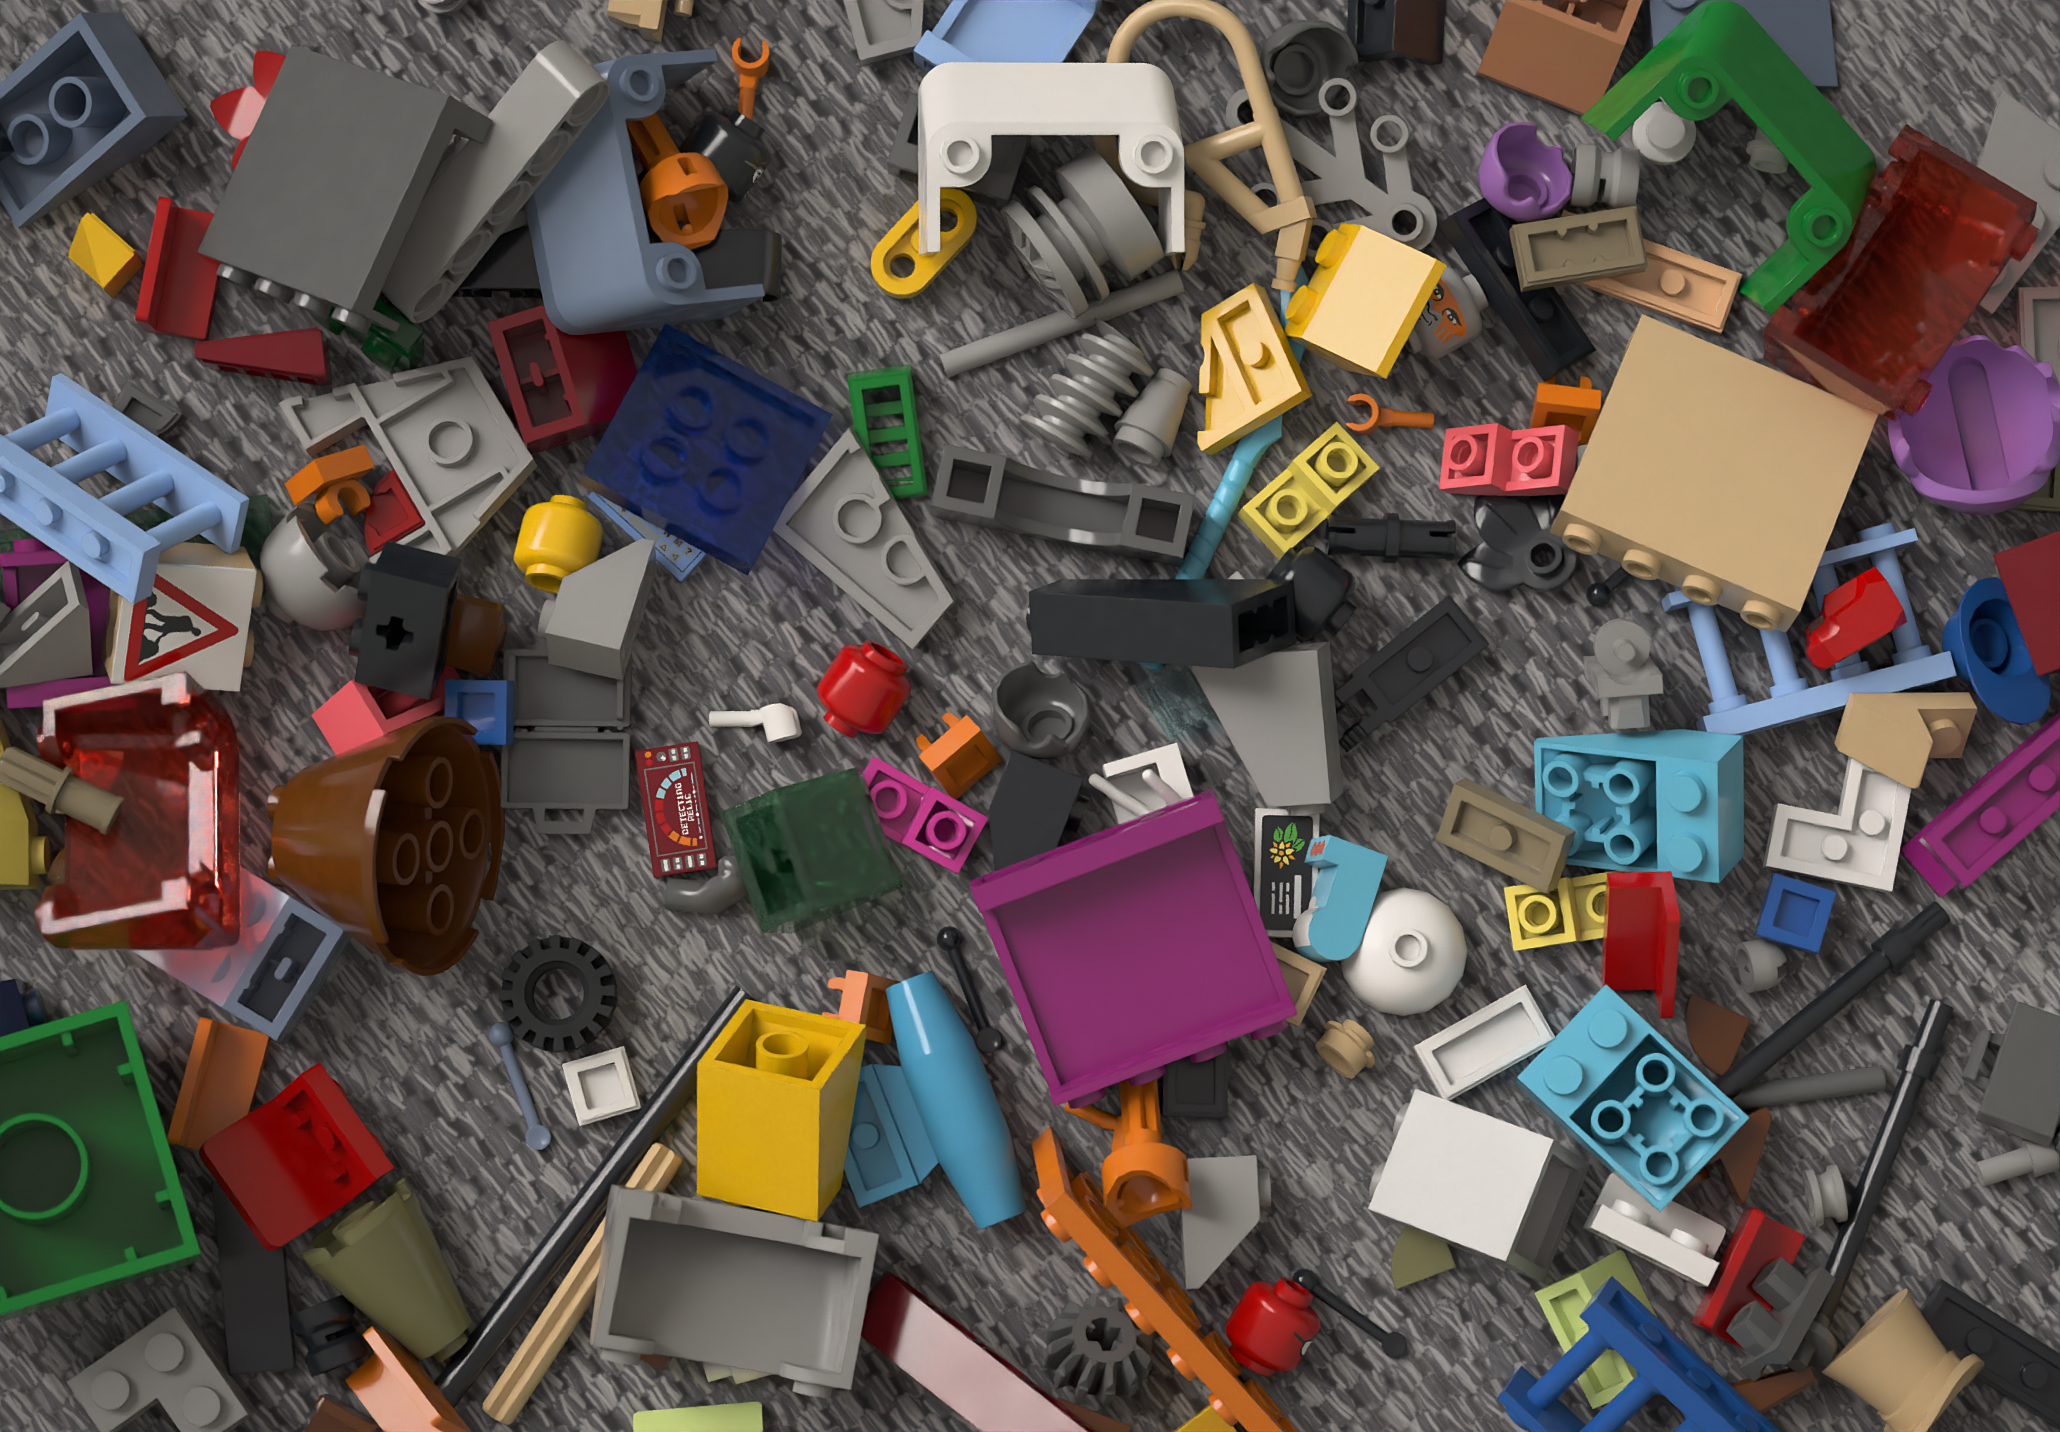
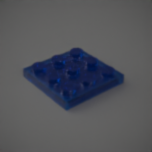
M665 323L578 484L748 576L833 414Z

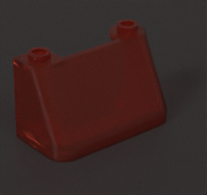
M1905 124L1888 149V154L1896 158L1897 161L1892 160L1881 178L1876 176L1871 183L1869 197L1862 207L1847 243L1817 271L1804 291L1798 289L1792 298V311L1781 305L1763 330V359L1794 378L1894 422L1899 420L1904 413L1913 418L1921 410L1934 386L1927 381L2009 260L2013 258L2021 262L2033 246L2040 232L2039 228L2032 225L2037 211V202Z
M187 671L43 700V725L37 731L38 749L43 760L62 770L70 766L75 769L74 776L116 796L124 797L125 801L114 826L107 835L65 814V884L60 883L46 887L42 900L36 904L35 919L41 936L60 950L210 951L237 944L241 929L239 742L235 726L227 711Z

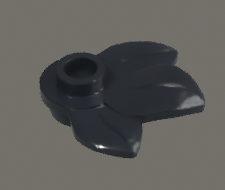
M1564 494L1530 496L1527 502L1518 496L1478 495L1474 503V519L1479 535L1484 542L1467 552L1458 561V566L1463 574L1473 583L1486 590L1498 593L1512 590L1523 584L1538 592H1551L1566 585L1576 571L1577 553L1564 544L1562 537L1549 532L1565 499ZM1541 550H1551L1556 554L1554 562L1547 567L1534 565L1533 559Z

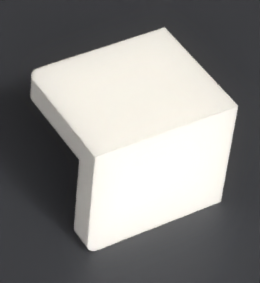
M1177 743L1104 764L1102 768L1104 778L1107 781L1118 786L1154 811L1166 807L1168 804L1143 780L1142 774L1145 770H1152L1183 799L1193 796ZM1111 799L1118 824L1137 818L1136 815Z

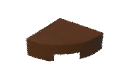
M1690 994L1686 1003L1684 1017L1689 1042L1701 1063L1709 1071L1720 1077L1731 1067L1751 1019L1699 996Z

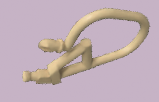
M1152 0L1132 12L1118 28L1111 42L1106 63H1128L1133 46L1140 35L1151 25L1167 18L1186 17L1201 20L1216 27L1225 35L1234 50L1254 113L1252 114L1254 121L1185 145L1183 147L1185 159L1190 169L1203 179L1260 234L1269 235L1279 232L1275 256H1277L1276 278H1273L1271 287L1296 292L1297 283L1295 279L1301 262L1305 261L1313 220L1317 219L1318 216L1312 197L1304 196L1277 108L1274 107L1257 49L1248 29L1233 12L1212 0ZM1094 135L1096 152L1109 164L1133 198L1139 202L1159 207L1158 188L1139 186L1129 180L1122 171L1119 163L1116 136ZM1262 145L1280 204L1268 207L1219 160ZM1185 189L1184 251H1186L1182 270L1188 271L1198 259L1201 231L1205 229L1206 223L1202 222L1205 209L1204 197L1198 192ZM1182 253L1170 256L1176 269H1180Z

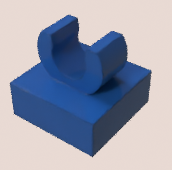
M445 680V716L457 717L472 724L478 730L476 736L472 735L477 744L513 745L514 681Z
M1774 873L1770 877L1753 937L1811 955L1818 954L1836 892Z

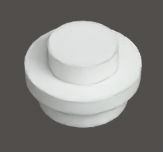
M1663 101L1655 102L1634 122L1632 139L1635 148L1640 150V155L1644 159L1658 165H1670L1679 162L1690 152L1696 139V127L1694 120H1687L1678 116Z

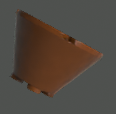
M428 717L301 769L289 780L287 785H276L270 792L267 801L268 817L273 822L272 855L268 863V877L274 886L285 887L300 900L404 973L433 976L450 969L466 954L479 934L477 929L470 927L479 909L481 898L492 901L494 899L505 838V809L500 805L502 787L500 774L493 753L481 751L472 736H476L478 730L469 722L457 717ZM490 844L492 851L490 869L484 879Z

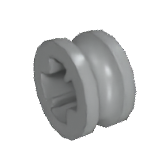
M1836 1164L1828 1165L1826 1172L1823 1174H1816L1812 1168L1803 1170V1187L1812 1225L1814 1227L1823 1226L1824 1220L1828 1217L1835 1218L1838 1223L1846 1222L1848 1219L1847 1201L1838 1166Z

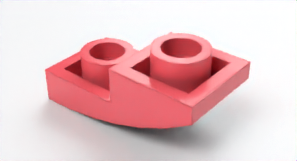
M1499 423L1446 429L1439 489L1445 493L1483 496L1567 494L1575 474L1579 432L1566 425L1512 431Z

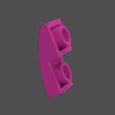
M875 756L869 761L841 812L955 874L959 873L988 820V817L938 789L926 786Z

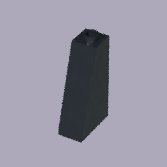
M1061 579L1029 591L1026 623L1031 633L1032 654L1235 669L1296 643L1293 580Z

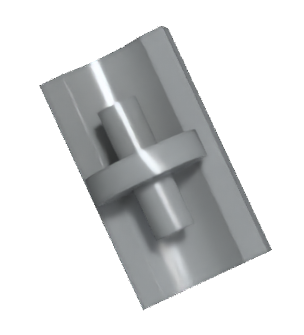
M1625 618L1610 620L1599 628L1594 637L1593 650L1595 656H1583L1585 677L1598 698H1600L1601 713L1603 716H1608L1611 729L1649 727V695L1663 694V674L1649 656V638L1640 624Z

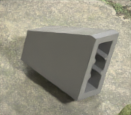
M1330 641L1292 644L1235 669L1192 666L1196 679L1267 807L1287 806V813L1291 816L1320 814L1326 811L1325 804L1332 803L1343 794Z

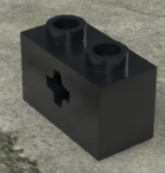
M387 541L377 562L365 563L357 593V599L367 601L365 617H358L356 619L349 643V655L358 657L354 682L430 700L445 668L463 559Z

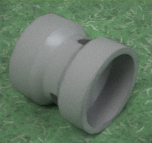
M1576 143L1571 164V173L1575 174L1574 186L1571 189L1569 206L1588 208L1595 202L1608 203L1612 209L1635 206L1640 172V150L1637 148L1619 147L1613 153L1602 152L1595 144Z

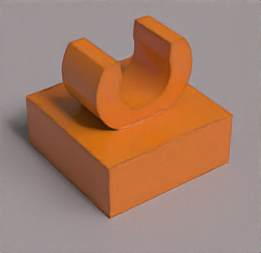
M1556 376L1546 382L1538 383L1529 429L1566 425L1579 432L1578 446L1587 445L1600 414L1601 390L1592 389L1589 377L1581 376L1579 387L1555 385Z
M365 444L314 459L284 484L294 506L316 500L315 508L317 515L324 524L328 525L344 514L338 498H341L346 503L352 517L359 515L370 506L369 494L358 480L375 468Z
M946 712L941 718L949 730L933 744L923 734L916 738V742L922 751L918 757L943 790L956 800L999 764L1002 758L982 730L968 715L959 720L954 714Z
M847 970L845 978H831L828 980L827 985L828 988L843 991L839 1013L822 1012V1016L866 1025V1041L890 1045L893 1025L885 989L901 981L870 973Z

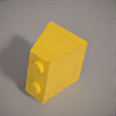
M748 999L743 1002L697 1063V1195L722 1200L724 1203L732 1206H749L780 1213L784 1216L819 1221L841 1189L866 1040V1025Z

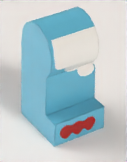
M1332 835L1311 839L1304 863L1317 867L1320 870L1310 899L1309 908L1298 916L1293 926L1292 934L1295 948L1302 957L1312 962L1325 963L1346 959L1357 951L1388 859L1387 855Z

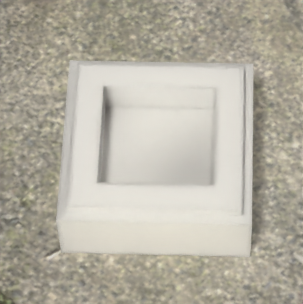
M624 1046L562 1064L579 1126L642 1109Z

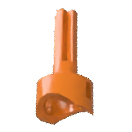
M656 112L643 120L626 122L629 140L648 172L642 179L639 190L644 215L652 229L662 242L679 243L690 250L713 241L721 226L728 200V186L716 166L708 157L696 152L680 153ZM679 221H684L685 223L682 230H680L677 223Z
M1128 1079L1120 1081L1119 1090L1124 1147L1113 1151L1106 1157L1101 1167L1104 1211L1107 1220L1115 1226L1125 1229L1134 1223L1163 1212L1183 1209L1191 1211L1190 1173L1186 1155L1177 1148L1162 1143L1157 1079L1138 1086H1131Z

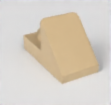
M1969 692L1850 693L1834 743L1838 751L1909 788L1918 789L1928 758L1962 757L1977 707Z

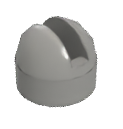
M1762 939L1737 944L1735 956L1741 985L1747 993L1768 990L1777 986L1786 976L1787 969L1783 964L1787 958L1785 951L1780 945ZM1747 962H1750L1751 973L1744 969Z

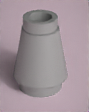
M1165 368L1159 369L1155 378L1149 382L1122 417L1115 423L1114 428L1117 435L1113 440L1114 447L1127 458L1149 467L1158 466L1162 457L1170 456L1188 401V395L1192 389L1190 381L1175 371Z

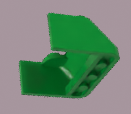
M1706 0L1686 16L1580 119L1590 129L1614 142L1659 98L1678 116L1694 121L1711 117L1733 98L1812 186L1789 211L1786 222L1789 239L1737 288V291L1745 299L1772 315L1847 243L1877 173L1876 158L1869 146L1744 7L1731 0Z

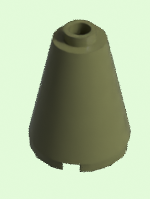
M401 1177L381 1187L388 1198L379 1204H376L374 1201L366 1203V1198H363L333 1220L311 1240L310 1243L314 1249L302 1251L301 1257L310 1269L419 1360L433 1355L437 1362H441L458 1351L468 1341L469 1338L464 1331L471 1324L472 1320L414 1188L406 1178Z

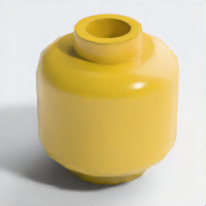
M555 495L551 497L550 502L537 503L527 509L522 520L514 552V561L518 569L525 574L524 579L526 583L533 588L551 594H558L564 577L598 561L604 529L599 519L587 511L588 506L585 502L568 495Z

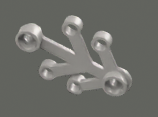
M1344 78L1328 80L1319 91V103L1321 108L1330 117L1336 156L1280 117L1292 158L1322 178L1300 182L1304 196L1312 197L1314 205L1351 199L1373 215L1331 224L1325 219L1317 218L1313 220L1312 226H1321L1329 233L1333 229L1338 230L1341 223L1363 225L1415 250H1422L1434 238L1437 231L1438 218L1436 210L1429 199L1413 190L1406 149L1410 138V128L1407 122L1398 115L1389 114L1379 117L1371 127V141L1378 150L1383 152L1387 193L1366 178L1354 110L1359 99L1356 86ZM1337 84L1346 87L1350 93L1348 105L1341 110L1334 109L1327 100L1329 90ZM1246 88L1237 91L1227 104L1226 118L1231 129L1246 124L1240 118L1241 106L1246 101H1249ZM1388 121L1397 123L1402 131L1401 140L1394 146L1385 145L1379 138L1380 127ZM1263 182L1256 184L1250 189L1254 194H1257L1262 189H1269L1275 193L1277 205L1280 204L1274 183ZM1401 210L1412 212L1417 219L1416 229L1411 234H1401L1394 227V217ZM1308 246L1306 254L1316 257L1317 250Z

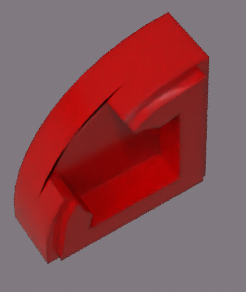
M395 469L391 470L376 484L370 497V506L366 508L364 536L372 556L381 552L387 541L396 543L426 524Z

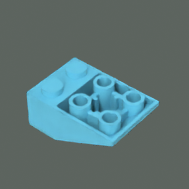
M1675 729L1537 738L1534 741L1536 812L1576 831L1565 864L1625 872L1672 871L1673 878L1720 883L1744 857L1743 736Z
M1606 984L1517 1077L1516 1086L1548 1117L1659 1212L1671 1202L1750 1118Z

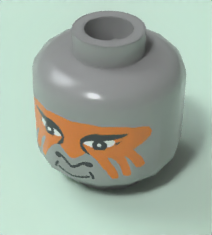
M1446 266L1405 342V346L1411 354L1421 351L1428 358H1441L1481 335L1482 318L1480 311L1489 306L1482 288L1472 274L1461 278L1453 268Z

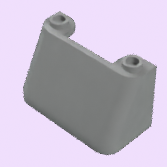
M611 1184L606 1210L590 1344L602 1347L600 1359L639 1366L641 1354H660L777 1374L794 1380L792 1392L821 1398H831L833 1387L851 1390L879 1234L847 1225L825 1221L816 1222L784 1216L780 1213Z

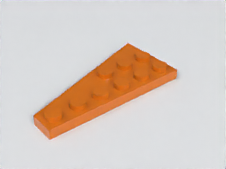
M1051 1126L1031 1144L1040 1188L1036 1190V1193L1045 1208L1041 1212V1217L1053 1234L1065 1244L1070 1239H1073L1087 1254L1083 1258V1263L1094 1279L1106 1290L1115 1285L1129 1300L1125 1304V1309L1132 1320L1148 1336L1155 1331L1161 1335L1171 1346L1166 1351L1171 1362L1187 1380L1192 1381L1198 1376L1212 1391L1208 1396V1400L1218 1415L1229 1426L1233 1427L1236 1423L1240 1422L1248 1432H1299L1256 1379L1250 1377L1244 1383L1241 1382L1238 1376L1243 1370L1239 1362L1229 1353L1228 1349L1230 1346L1216 1329L1205 1336L1199 1330L1202 1325L1189 1306L1193 1302L1192 1299L1132 1225L1123 1229L1107 1220L1101 1187L1088 1171L1084 1174L1079 1173L1076 1177L1072 1174L1064 1161L1061 1146L1065 1143Z

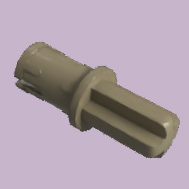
M8 747L0 757V783L46 804L45 812L53 814L58 810L100 830V833L107 835L114 826L123 807L124 797L116 796L74 776L75 769L70 766L62 770L16 747Z

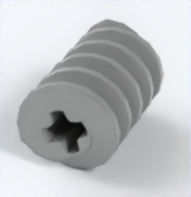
M1098 318L1094 319V323L1103 338L1088 333L1083 334L1079 338V344L1088 358L1070 353L1063 360L1064 365L1073 378L1053 374L1048 379L1049 385L1057 399L1042 394L1036 395L1033 399L1034 406L1042 419L1026 414L1021 415L1019 418L1020 423L1027 430L1065 457H1069L1073 453L1090 459L1093 452L1083 438L1085 434L1089 433L1102 438H1106L1109 434L1098 418L1100 414L1105 413L1121 418L1124 414L1114 399L1115 394L1118 392L1136 398L1139 392L1129 378L1131 373L1134 372L1150 378L1154 374V371L1144 358V353L1124 335Z

